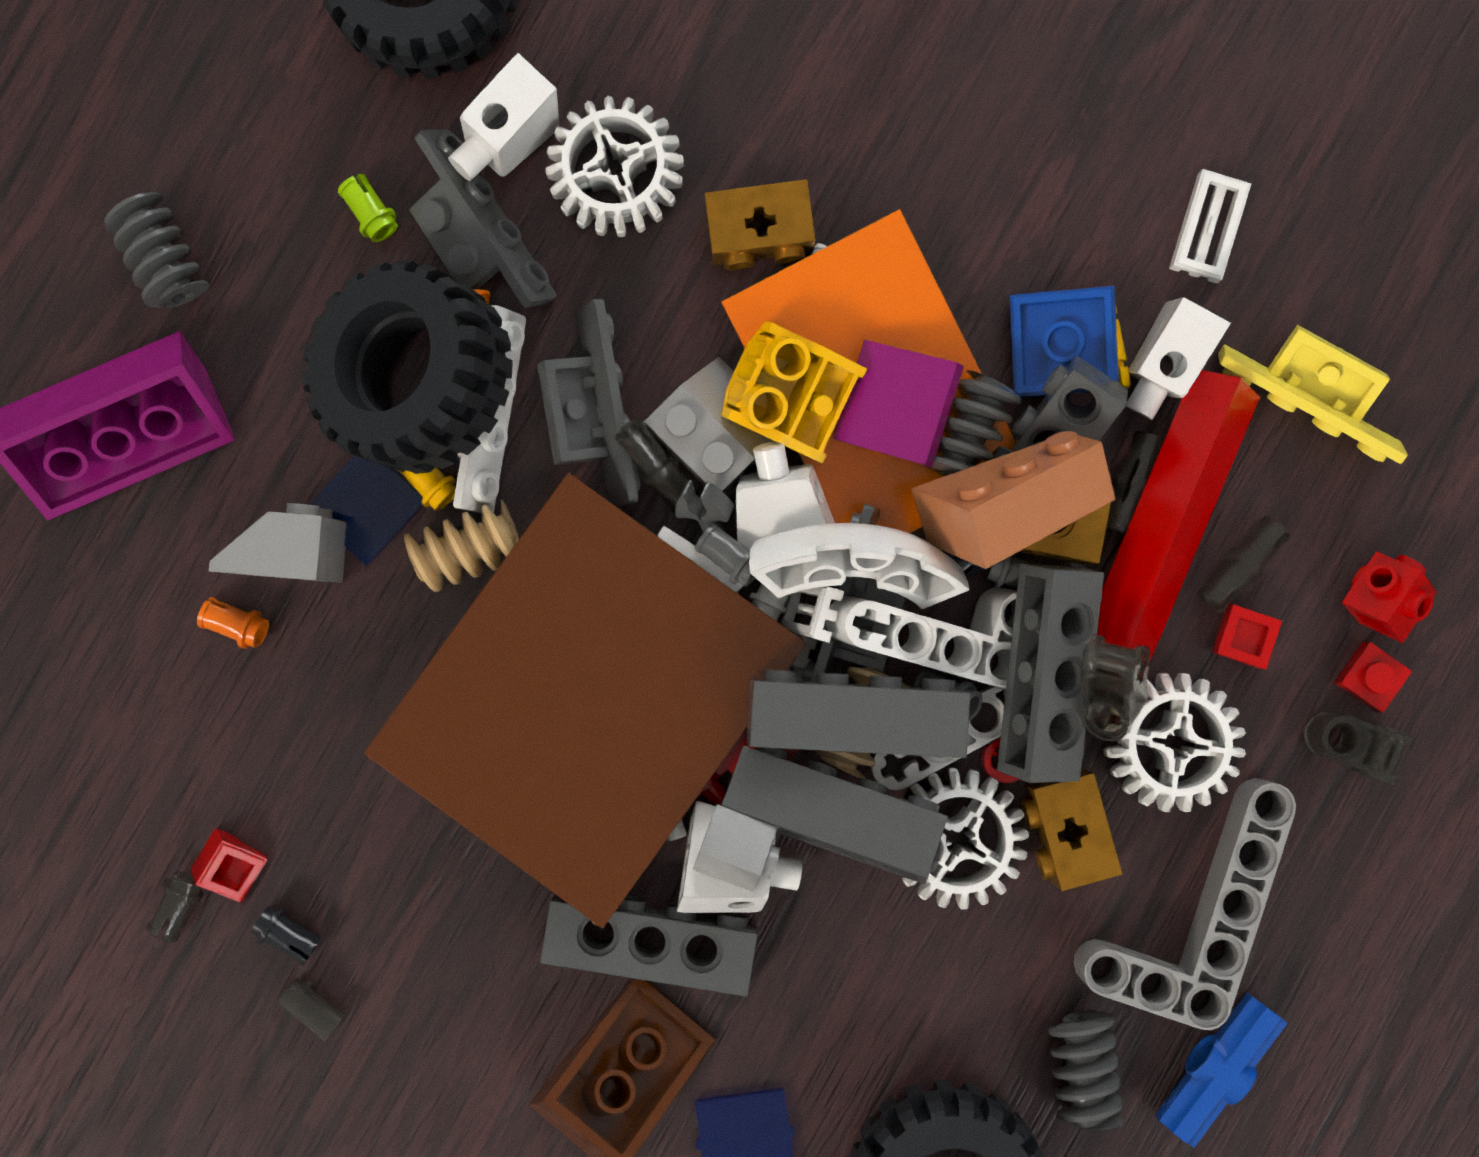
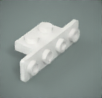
M498 305L491 306L496 309L502 318V326L500 328L508 332L511 343V351L505 352L506 357L513 360L512 378L506 379L504 388L509 391L505 407L499 405L494 418L498 419V422L490 433L483 432L478 438L481 444L469 455L461 452L457 454L461 460L453 506L482 514L481 506L487 505L494 513L496 497L499 492L503 455L508 439L507 432L512 402L516 391L520 354L525 338V316Z

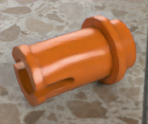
M209 597L208 601L206 600L203 603L197 617L198 627L237 641L238 647L242 649H247L250 646L258 648L263 643L269 629V621L262 618L261 611L253 609L247 612L221 602L215 597Z

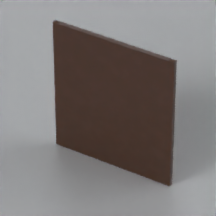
M567 473L363 754L371 762H376L585 915L595 926H600L603 929L747 728L750 678L763 679V669L788 670L807 643L803 641L802 636L793 634L582 483L578 476Z

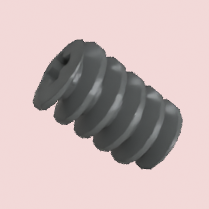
M147 192L128 197L116 204L107 213L104 225L106 230L111 235H114L115 248L124 254L123 263L128 270L133 272L132 281L134 285L143 290L141 296L144 304L158 309L173 308L202 296L209 290L210 285L205 280L191 282L190 279L200 272L201 267L196 262L181 263L182 260L191 254L192 250L187 244L172 245L182 236V230L178 226L163 227L173 218V213L167 207L154 209L164 196L157 192Z
M967 370L966 372L974 380L960 379L957 390L966 399H953L950 411L957 418H947L943 431L947 437H941L937 450L939 455L935 456L932 468L925 467L944 477L975 466L977 459H994L995 455L984 443L986 440L1002 442L1004 436L993 425L995 421L1012 422L1013 417L1002 406L1004 402L1020 404L1022 398L993 378Z
M1095 1010L1069 1013L1062 1019L1063 1023L1048 1029L1049 1035L1063 1038L1065 1044L1051 1048V1055L1056 1058L1065 1059L1067 1063L1066 1065L1054 1068L1052 1074L1055 1078L1067 1080L1069 1084L1054 1091L1057 1099L1070 1102V1106L1059 1109L1056 1112V1117L1059 1120L1071 1122L1076 1127L1089 1130H1107L1121 1127L1124 1124V1119L1117 1112L1121 1110L1123 1101L1120 1095L1115 1092L1119 1089L1121 1080L1118 1074L1113 1072L1119 1064V1059L1116 1053L1111 1051L1117 1043V1038L1114 1032L1108 1030V1028L1113 1026L1115 1017L1110 1013Z

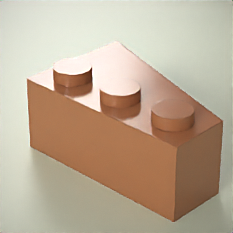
M1073 431L1056 433L1048 437L1046 441L911 488L926 540L938 549L984 569L995 565L1116 500L1102 442L1077 435Z

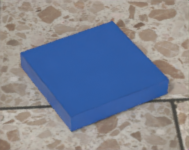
M1114 286L1010 295L1013 381L1016 394L1021 398L1046 396L1047 394L1041 389L1050 374L1059 364L1067 368L1076 355L1119 383ZM1078 388L1070 391L1067 395L1085 394L1091 392L1086 389Z

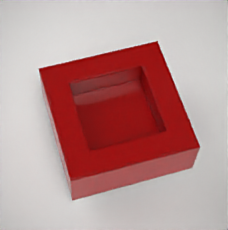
M1229 604L1226 607L1211 653L1266 670L1282 621L1234 604Z
M1363 641L1334 683L1374 712L1384 713L1412 671L1372 642Z

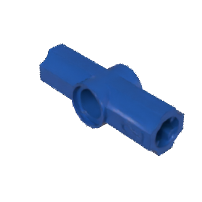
M1247 992L1217 1033L1205 1036L1195 1045L1185 1064L1186 1074L1154 1116L1174 1135L1195 1148L1225 1106L1238 1103L1250 1091L1257 1077L1255 1066L1288 1023Z

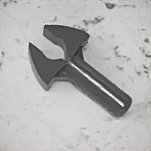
M689 480L677 501L675 515L677 518L697 520L703 533L713 523L719 525L720 529L724 531L721 521L728 522L734 504L719 488L707 481L701 496L698 497L692 481Z

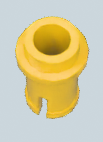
M437 467L429 473L415 474L407 470L400 472L423 497L421 503L424 507L431 506L435 511H439L454 499L455 479L452 476L445 477Z

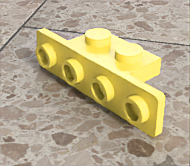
M1297 325L1268 368L1225 344L1218 352L1220 364L1225 367L1222 371L1224 375L1241 378L1249 386L1251 383H1254L1269 391L1267 398L1286 411L1294 412L1298 407L1314 416L1312 423L1329 435L1339 437L1343 432L1359 441L1356 445L1358 449L1379 462H1384L1388 457L1402 464L1408 456L1401 441L1361 420L1389 382V376L1314 333Z

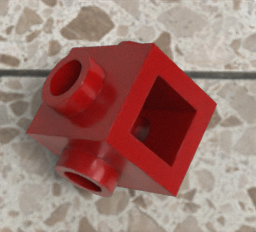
M1376 551L1368 564L1361 567L1355 574L1351 589L1342 603L1359 624L1403 643L1415 624L1424 620L1430 613L1437 591L1425 576L1426 568L1419 562L1405 555L1399 554L1394 559Z

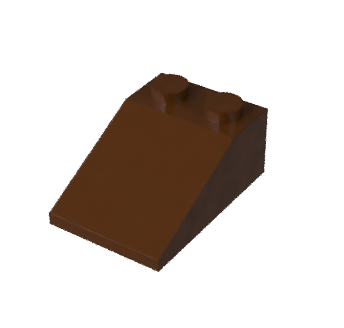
M632 978L560 1062L529 1106L590 1157H634L716 1039L646 980Z

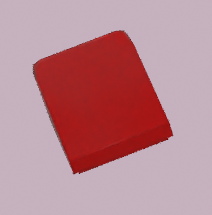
M215 828L194 862L191 874L195 885L242 903L268 858L229 833Z

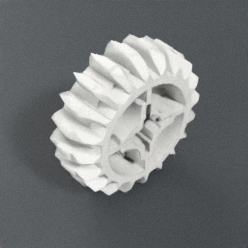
M607 95L604 99L605 110L596 112L595 105L587 100L584 105L587 116L581 119L577 113L569 112L567 118L572 130L556 127L554 134L562 145H552L547 149L548 157L557 162L546 167L548 179L558 181L550 188L554 199H565L561 205V210L565 216L573 215L579 211L576 222L582 229H585L593 219H596L595 230L597 235L604 236L608 230L609 223L615 224L617 236L623 238L626 236L625 223L634 221L635 229L641 233L646 230L643 216L646 214L656 222H660L663 219L662 212L657 203L673 207L676 202L675 196L668 189L681 188L683 184L682 176L673 172L684 167L683 156L673 153L680 146L677 135H666L669 123L665 118L652 122L654 113L653 108L649 105L644 106L635 114L633 99L630 97L626 98L622 109H616L613 98ZM624 132L632 134L643 140L645 144L640 145L638 141L627 145L615 141L610 133ZM595 139L598 146L596 155L592 160L583 164L584 170L575 173L576 162L581 151L590 141ZM606 149H609L613 159H618L620 166L622 165V177L625 186L620 184L617 175L611 174L608 167L609 160ZM657 160L656 171L651 183L636 197L632 186L633 180L638 174L647 170V164ZM590 188L593 192L603 189L611 190L616 193L621 203L600 202L589 197L583 191Z
M1159 673L1156 675L1155 688L1147 679H1143L1142 682L1137 681L1140 698L1130 691H1124L1120 695L1128 709L1126 711L1114 707L1110 709L1109 715L1120 720L1118 729L1105 727L1103 734L1117 739V745L1108 746L1103 749L1106 757L1120 758L1121 761L1114 764L1109 771L1116 778L1128 775L1121 787L1125 793L1132 794L1140 789L1138 802L1145 806H1149L1156 799L1158 809L1163 812H1170L1174 802H1176L1179 810L1190 812L1193 806V797L1203 806L1211 804L1209 788L1220 794L1228 792L1226 784L1220 778L1223 774L1232 777L1240 775L1237 767L1229 765L1232 756L1242 758L1246 755L1245 749L1233 746V739L1243 737L1246 732L1242 727L1229 726V723L1239 715L1236 708L1228 707L1220 710L1227 697L1223 691H1215L1209 694L1210 682L1205 679H1198L1192 685L1189 674L1178 673L1173 683L1169 674ZM1170 701L1169 710H1164L1162 720L1156 727L1151 729L1139 728L1151 710L1164 702ZM1189 704L1194 706L1205 719L1210 733V740L1202 739L1195 733L1192 726L1193 715L1188 714ZM1168 735L1180 737L1182 740L1194 743L1195 745L1193 747L1181 745L1180 749H1171L1166 747L1165 744L1155 742L1152 739L1155 737L1166 739ZM1136 744L1147 746L1153 750L1156 756L1155 768L1160 770L1158 782L1141 765ZM1207 756L1202 767L1194 775L1178 782L1179 776L1184 775L1187 763L1192 758Z
M956 768L948 769L946 785H942L939 776L935 772L931 773L927 777L932 790L926 793L918 783H914L910 786L911 791L917 797L930 800L936 804L954 797L973 798L968 807L963 806L957 815L947 818L944 828L949 831L952 829L955 832H960L964 826L968 827L964 834L969 838L968 841L978 850L975 851L967 845L962 846L960 844H955L952 849H948L947 846L952 843L943 832L926 885L920 884L918 895L921 899L927 900L938 889L936 896L937 904L939 907L946 908L950 903L952 893H954L959 908L967 909L969 906V893H974L978 902L981 905H985L989 902L985 888L991 885L1000 895L1006 892L1005 885L998 880L1003 873L1007 874L1010 878H1018L1020 873L1009 864L1010 859L1025 860L1027 858V852L1020 847L1013 846V842L1027 839L1029 837L1028 831L1025 828L1011 827L1012 824L1024 817V813L1020 808L1004 810L1014 799L1013 794L1008 790L1000 792L993 798L998 787V781L994 778L989 777L978 788L979 772L970 769L967 772L964 784H960V775ZM899 798L900 800H903V801H906V802L908 801V800H906V799H904V798ZM986 807L991 811L997 825L998 837L995 851L986 847L979 839V829L984 821L981 815ZM965 859H973L981 864H985L982 869L970 876L962 878L944 877L948 870L952 872L955 866ZM902 878L903 882L908 887L915 885L917 883L916 881L910 880L908 878Z

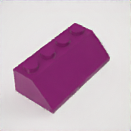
M181 331L0 408V464L47 521L234 441V434L207 370Z

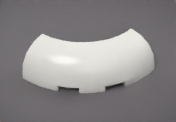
M832 523L806 526L757 540L750 549V573L777 598L807 589L842 585L846 581V576L876 579L877 588L906 597L916 603L921 609L969 591L968 581L961 566L951 557L926 540L913 534L884 526L859 523Z

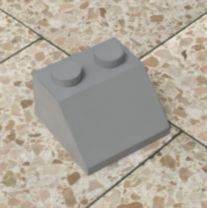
M717 357L681 384L644 422L647 429L704 486L709 481L726 494L740 480V477L745 475L756 464L753 448L760 444L774 441L721 416L725 390L734 371L720 357Z
M287 503L286 513L267 512L212 558L209 563V571L343 583L348 523L332 519L333 510L322 509L319 508L320 506Z

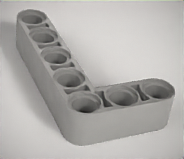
M1258 778L1246 780L1238 786L1229 808L1179 965L1104 940L1093 939L1083 943L1074 955V968L1081 980L1100 996L1198 1029L1213 1030L1222 1026L1231 1013L1295 816L1296 803L1289 789L1281 784ZM1269 791L1273 799L1272 808L1267 814L1259 816L1255 808L1256 800L1260 794ZM1254 840L1257 846V855L1252 862L1242 865L1239 858L1240 850L1245 843ZM1239 890L1241 894L1240 906L1234 912L1225 914L1223 902L1226 895L1231 891ZM1224 940L1226 947L1222 958L1212 963L1208 962L1207 950L1210 945L1215 941ZM1100 957H1111L1113 963L1109 974L1099 979L1092 978L1091 968L1093 963ZM1160 973L1161 984L1158 990L1149 995L1142 994L1141 983L1144 978L1149 974ZM1209 990L1210 997L1206 1007L1199 1011H1192L1190 1006L1193 996L1199 991Z

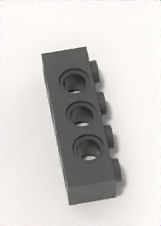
M1020 563L997 771L1029 783L1080 781L1104 572L1072 566Z
M556 894L550 900L540 961L542 964L748 997L757 940V924L748 923L749 917L744 914L718 913L717 918L697 915V913L677 912L678 903H668L666 910L646 907V899L627 895L608 921L613 927L614 936L608 941L599 942L591 938L587 932L589 918ZM645 927H655L663 933L666 942L659 949L649 950L639 943L637 933ZM705 935L713 939L717 949L711 956L699 958L689 951L688 942L695 936Z

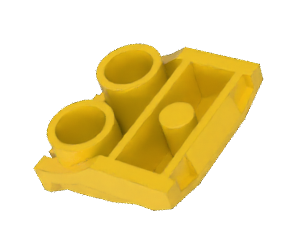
M765 321L748 341L725 390L721 416L775 442L784 443L785 447L823 464L827 455L823 453L825 446L857 379L864 377L867 368L773 322Z

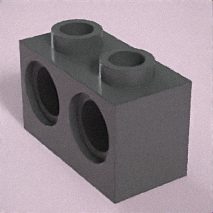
M1077 355L1067 368L1059 364L1041 389L1047 395L1037 409L1028 405L1014 424L1011 431L1017 435L1012 452L1040 443L1041 441L1038 439L1037 434L1044 430H1054L1058 433L1073 431L1077 435L1099 441L1127 405L1128 389ZM1082 388L1090 391L1094 395L1095 400L1087 406H1077L1068 399L1067 394L1074 389Z

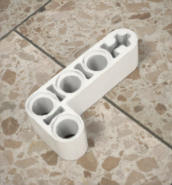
M1006 588L986 590L976 604L970 629L852 596H844L842 601L835 600L829 606V609L838 612L836 622L825 620L827 630L832 632V637L842 643L995 687L1006 688L1017 590ZM1011 602L1012 615L1005 622L1004 612L1006 606ZM855 616L874 621L872 631L853 626ZM907 624L910 631L909 638L900 647L898 634L901 628ZM953 638L954 651L946 660L944 654L945 646ZM997 652L998 664L991 672L990 660Z

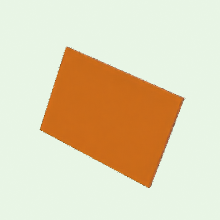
M900 209L721 302L744 349L765 321H769L822 345L855 363L858 361L865 339L958 362L964 366L960 379L974 380L966 372L967 370L981 373ZM956 390L954 398L966 399L958 390ZM951 411L949 412L948 417L957 418ZM839 419L825 446L823 453L827 455L823 464L798 453L803 464L813 465L835 523H850L852 515L854 513L861 514L864 504L880 509L876 525L912 533L921 528L922 523L911 488L943 477L921 464L833 439ZM995 421L993 426L1004 438L1002 442L986 440L984 445L991 452L999 446L1012 451L1015 439L1007 423ZM977 459L976 462H975V464H976V465L981 464V463H983L985 460H984V459Z

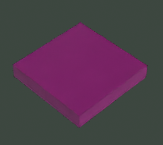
M864 339L857 364L867 368V371L863 378L857 379L842 410L833 439L932 468L964 366L958 362Z

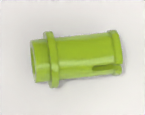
M365 174L357 175L356 178L359 184L355 177L351 176L339 186L338 194L345 200L360 222V233L363 237H370L372 242L375 243L389 238L398 228V224L395 221L397 214L392 208L385 207Z

